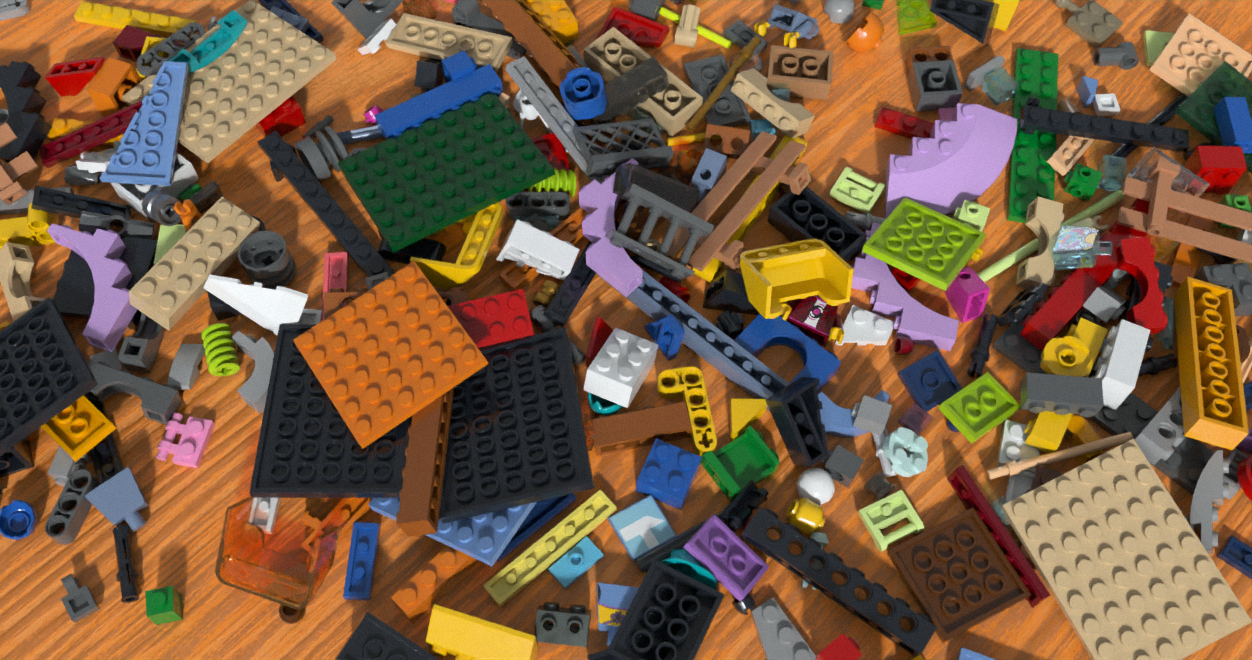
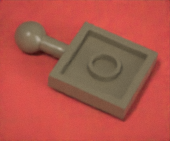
M1054 0L1058 8H1066L1074 14L1065 26L1095 48H1099L1124 23L1094 0H1090L1082 8L1071 2V0Z

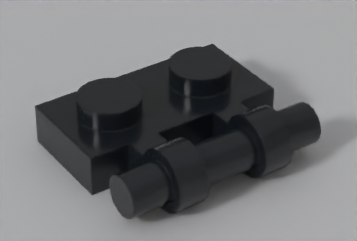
M1040 283L1038 287L1031 285L1020 291L998 316L997 324L1000 327L1008 323L1015 324L1018 320H1022L1024 316H1028L1033 311L1035 303L1040 302L1045 297L1048 286Z

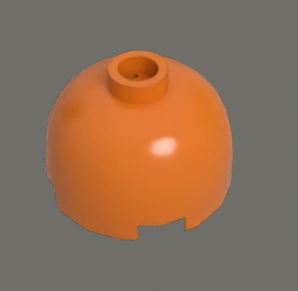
M870 11L856 26L852 35L848 36L844 44L859 53L868 52L872 48L876 50L883 42L881 39L884 32L882 21L876 14Z

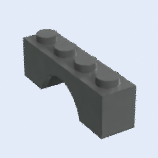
M142 312L136 332L132 336L124 338L118 359L128 371L151 373L166 328Z
M87 361L98 385L90 392L84 394L86 398L101 403L115 394H133L142 400L141 408L145 418L164 425L171 421L173 414L176 413L182 403L178 390L171 385L165 384L163 386L157 384L148 377L140 378L134 376L127 370L111 368L104 362Z

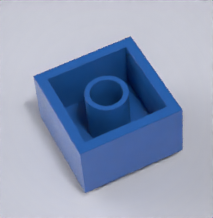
M656 439L636 481V492L646 496L652 495L655 500L682 510L699 472L702 457Z

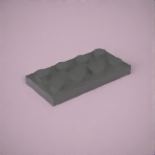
M723 54L684 63L683 70L691 88L703 97V103L729 70ZM734 79L731 80L704 116L706 124L735 127L750 123L751 117L744 101L731 91Z

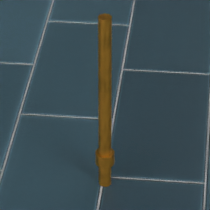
M754 36L750 43L739 52L738 59L686 126L689 132L694 131L743 64L754 55L753 51L761 42L758 36Z

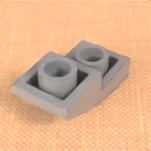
M181 344L170 369L168 385L183 390L192 388L200 374L197 366L205 354L203 344Z

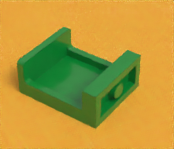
M751 425L746 428L744 434L714 453L708 451L702 456L701 465L729 502L733 501L751 480L757 485L777 472L780 464L777 453L773 449L768 448L764 443L763 435L758 430H754Z

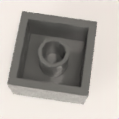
M954 60L912 63L907 79L915 112L956 107L963 92Z

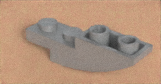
M1217 450L1203 469L1196 484L1191 504L1190 525H1193L1194 528H1201V543L1208 554H1213V547H1218V531H1213V522H1218V507L1213 505H1224L1223 497L1229 498V483L1223 482V473H1229V458H1223V450Z

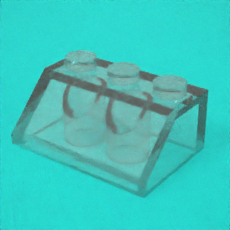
M1155 147L1127 175L1130 178L1153 184V179L1147 178L1148 171L1160 159L1180 165L1179 174L1172 180L1171 190L1201 198L1210 185Z

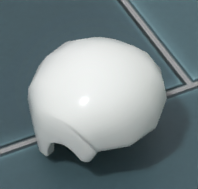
M810 468L802 472L796 481L799 497L808 498L818 505L828 502L835 492L833 478L827 471L821 468Z

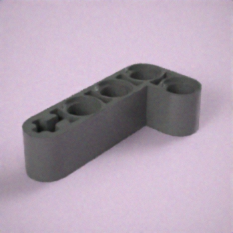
M459 0L452 8L455 25L512 37L513 45L507 56L517 60L527 51L514 40L515 36L504 29L503 23L480 13L477 0Z

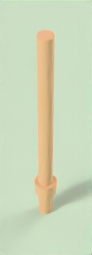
M1131 432L1019 462H1016V460L1005 462L1004 466L986 470L989 480L1005 475L1009 477L1019 475L1020 471L1035 468L1038 465L1042 466L1124 444L1133 439V435Z

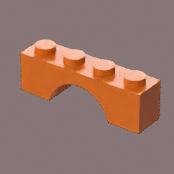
M446 546L401 587L391 599L398 610L413 624L432 606L437 594L452 578L465 570H470L479 560L450 546Z

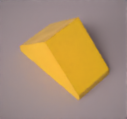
M731 398L729 406L731 441L741 436L748 426H752L766 413L768 406L765 401L766 399Z

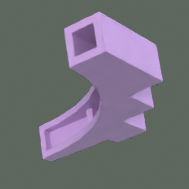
M633 158L626 164L620 165L613 175L603 180L602 184L594 179L590 184L584 185L579 192V206L589 213L582 222L583 235L592 242L586 250V265L625 297L642 284L643 270L630 259L623 247L619 248L612 245L610 240L604 236L612 229L616 231L615 214L626 187L630 186L636 177L639 176V163Z
M873 222L870 231H865V234L868 235L866 242L881 224ZM861 250L860 258L856 257L854 266L850 265L854 269L851 288L871 292L869 303L873 304L872 313L895 318L893 329L897 330L896 337L906 336L913 343L951 351L956 341L959 320L940 315L923 306L898 284L890 272L887 263Z
M51 224L47 231L53 240L84 258L92 271L95 285L94 305L82 335L91 346L113 352L137 311L135 307L130 305V290L126 289L133 275L128 269V265L119 259L126 246L122 242L121 236L112 230L104 231L97 228L93 235L87 231H75L67 225Z

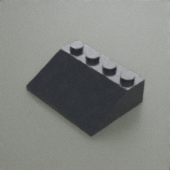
M654 559L606 653L616 660H694L725 594Z

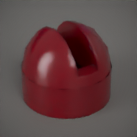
M897 336L894 342L895 353L898 355L911 353L914 348L913 341L906 336Z

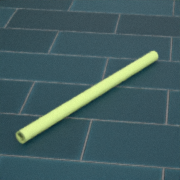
M1122 190L1113 192L1060 225L1059 233L1067 232L1066 229L1068 230L1069 228L1064 226H1070L1086 218L1095 217L1123 200L1125 194H1122ZM1036 238L980 271L977 275L986 282L1038 251V239Z

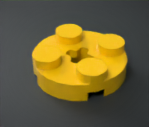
M1065 336L1064 338H1053L1046 344L1041 354L1040 366L1047 374L1086 377L1092 368L1093 359L1090 358L1088 353L1090 350L1084 342L1072 336ZM1069 356L1072 364L1063 362L1061 357Z

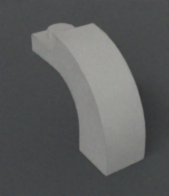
M238 331L232 338L237 347L255 361V368L251 377L237 391L245 403L261 414L265 408L274 352L263 337L256 341L251 335L245 336Z

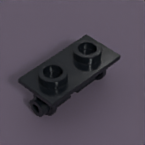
M751 480L720 516L733 532L738 528H743L744 523L753 514L752 511L754 509L757 510L763 502L767 501L769 493L763 487L758 489L753 480Z

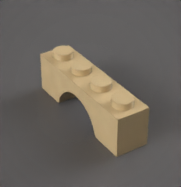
M754 68L737 74L731 89L735 95L791 139L808 132L815 117L814 114L799 103H789L775 97L767 88L768 79Z
M1038 196L1028 204L1025 225L1037 236L1039 250L1036 257L1028 258L1019 264L1016 286L1028 288L1033 285L1038 287L1040 283H1044L1049 288L1053 285L1055 281V274H1053L1054 266L1058 260V253L1053 251L1057 240L1061 237L1059 231L1064 219V213L1062 212L1063 203Z
M6 242L0 250V282L14 322L46 298L34 297L30 289V275L34 260L29 246Z

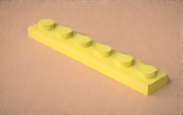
M599 490L484 584L483 588L499 607L503 606L617 511V507Z

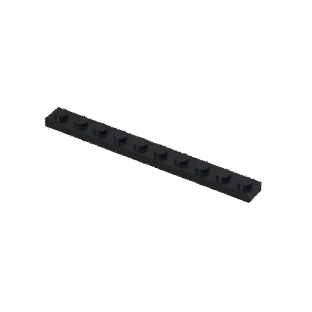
M277 131L257 142L260 149L367 277L388 272L389 277L395 274L392 268Z

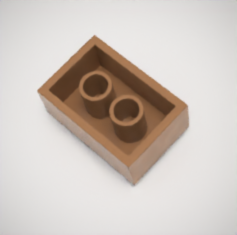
M771 45L767 70L768 90L775 95L828 100L832 81L833 51Z

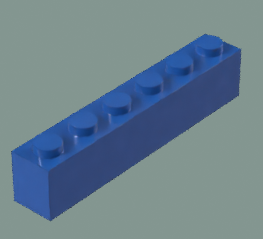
M488 64L376 114L375 119L378 129L385 140L397 137L407 130L421 126L423 123L436 119L446 112L456 110L466 103L478 100L488 93L494 92L499 97L503 93L502 81L492 66Z

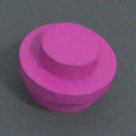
M376 104L363 113L365 116L364 120L366 123L371 121L373 124L376 122L375 115L384 110Z

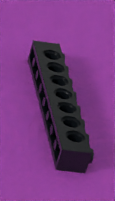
M761 507L758 509L743 531L741 538L914 657L922 654L937 629L928 616L923 613L917 614L909 609L910 605L906 601L898 597L895 599L887 594L888 590L877 582L871 583L865 579V574L855 567L849 568L843 564V559L832 552L829 554L821 549L822 546L818 541L810 537L807 539L799 534L800 530L797 527L780 521L778 515L768 508L764 510ZM767 530H776L779 533V539H770L767 536ZM788 545H798L801 549V554H792L789 551ZM813 558L820 560L822 569H814L810 564V560ZM834 573L842 575L844 578L843 585H837L833 581L832 575ZM855 588H860L865 592V600H859L855 596ZM878 603H882L888 608L887 616H883L877 611ZM901 618L908 620L910 623L909 631H904L900 627L899 621Z

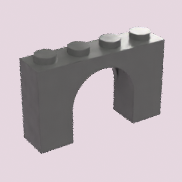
M334 0L332 5L367 39L403 0H371L369 2Z

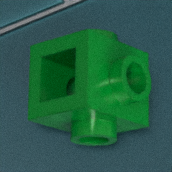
M1077 163L1073 171L1069 170L1064 179V182L1067 183L1064 192L1090 201L1103 173Z

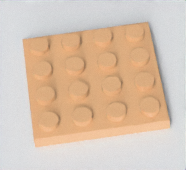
M1189 13L1149 70L1182 93H1185L1186 96H1190L1192 100L1215 115L1214 108L1224 97H1235L1252 71V55Z

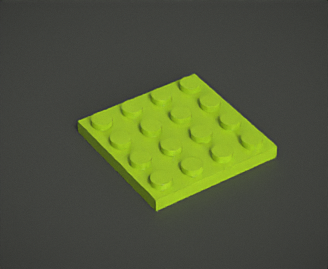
M905 197L864 244L862 252L946 291L983 243L986 234Z

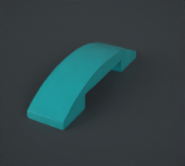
M233 9L217 22L220 29L192 51L188 52L183 48L168 61L187 63L189 67L188 73L209 65L235 43L248 23L247 20Z

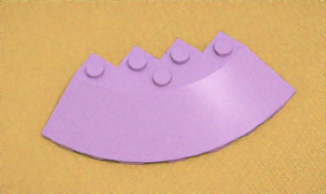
M957 103L952 115V121L935 120L930 132V138H912L908 149V156L890 154L886 166L884 218L887 219L905 197L946 216L955 213L957 207L961 208L964 200L975 201L997 180L1007 164L1014 147L1017 119L979 104Z

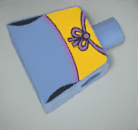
M597 582L598 630L608 632L607 646H610L639 589L638 587Z

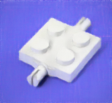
M109 148L100 152H84L81 154V159L76 161L79 170H88L89 173L106 172L110 164L109 160L117 152L118 148Z

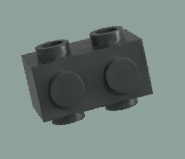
M544 602V606L539 605L534 635L537 642L587 647L591 610H585L586 606L575 604L570 605V608L559 607L560 604L555 602Z

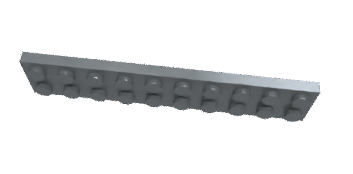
M1024 316L1022 320L1011 324L992 347L1026 372L1047 374L1040 366L1042 351L1020 335L1025 328L1022 323L1027 317ZM1093 367L1088 378L1095 376L1096 371L1093 370ZM1130 393L1116 410L1103 406L1097 415L1088 418L1112 436L1131 432L1135 440L1158 411L1133 393ZM1185 437L1177 447L1171 446L1175 451L1166 461L1160 459L1153 466L1193 495L1199 477L1210 458L1214 455V452L1198 440Z

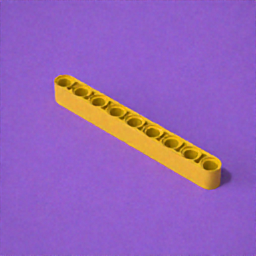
M785 135L769 159L774 160L790 140L804 144L805 147H807L808 142L799 137L791 139ZM804 151L799 155V157L794 161V163L791 166L794 167L797 164V162L803 155ZM759 174L755 177V179H754L753 182L750 184V186L748 187V189L746 190V192H747V191L749 190V188L754 184V182L760 177ZM778 181L726 243L732 244L735 239L743 242L779 190L781 182ZM713 258L703 271L695 268L692 270L695 271V275L711 283L720 275L725 267V263Z

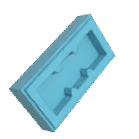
M586 536L552 565L548 571L566 590L601 560L603 553Z

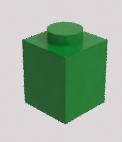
M173 586L145 591L146 617L152 622L159 625L183 620L182 595Z

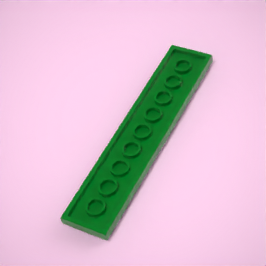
M1017 48L1015 52L1012 117L1017 119V132L1009 164L1008 221L1025 223L1028 204L1038 196L1054 201L1055 170L1047 161L1056 151V133L1035 130L1033 135L1024 134L1023 128H1020V109L1023 105L1026 106L1028 98L1033 97L1039 99V108L1057 110L1058 54L1022 48Z

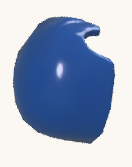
M13 500L12 503L2 507L0 510V533L5 538L13 540L24 539L35 531L39 523L38 512L28 502Z

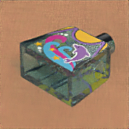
M1062 225L1053 249L1055 270L1095 266L1098 255L1112 254V241H1100L1099 230L1096 228Z

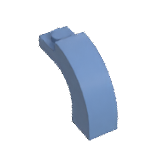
M882 390L874 399L887 403L890 396ZM823 392L818 394L819 401H822V409H820L821 423L825 425L826 434L850 438L868 433V431L853 426L855 417L851 416L853 409L837 406Z

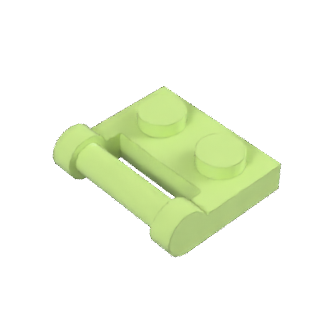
M846 166L831 189L829 196L864 214L870 213L886 185L869 180Z
M902 490L860 509L858 512L859 517L873 538L876 548L880 552L888 549V545L914 532L918 534L925 529L921 519ZM906 517L909 520L910 524L885 536L880 531Z

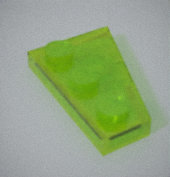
M896 0V5L898 6L897 21H899L898 35L936 27L938 21L930 11L927 0Z

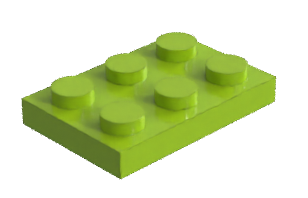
M987 372L941 403L938 409L973 444L1021 408V405Z

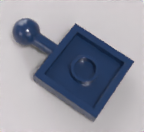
M938 350L897 373L922 414L937 405L940 406L941 403L963 389ZM947 418L946 425L948 429L953 432H960Z

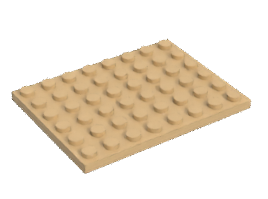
M249 0L236 10L248 23L235 43L215 61L187 75L178 142L207 164L336 60L334 52L254 0ZM218 24L189 46L186 51H192L220 29V26ZM157 73L148 76L123 95L124 102L130 106L143 100L145 95L149 94Z
M1134 438L1001 506L1002 511L1092 660H1181L1252 622Z

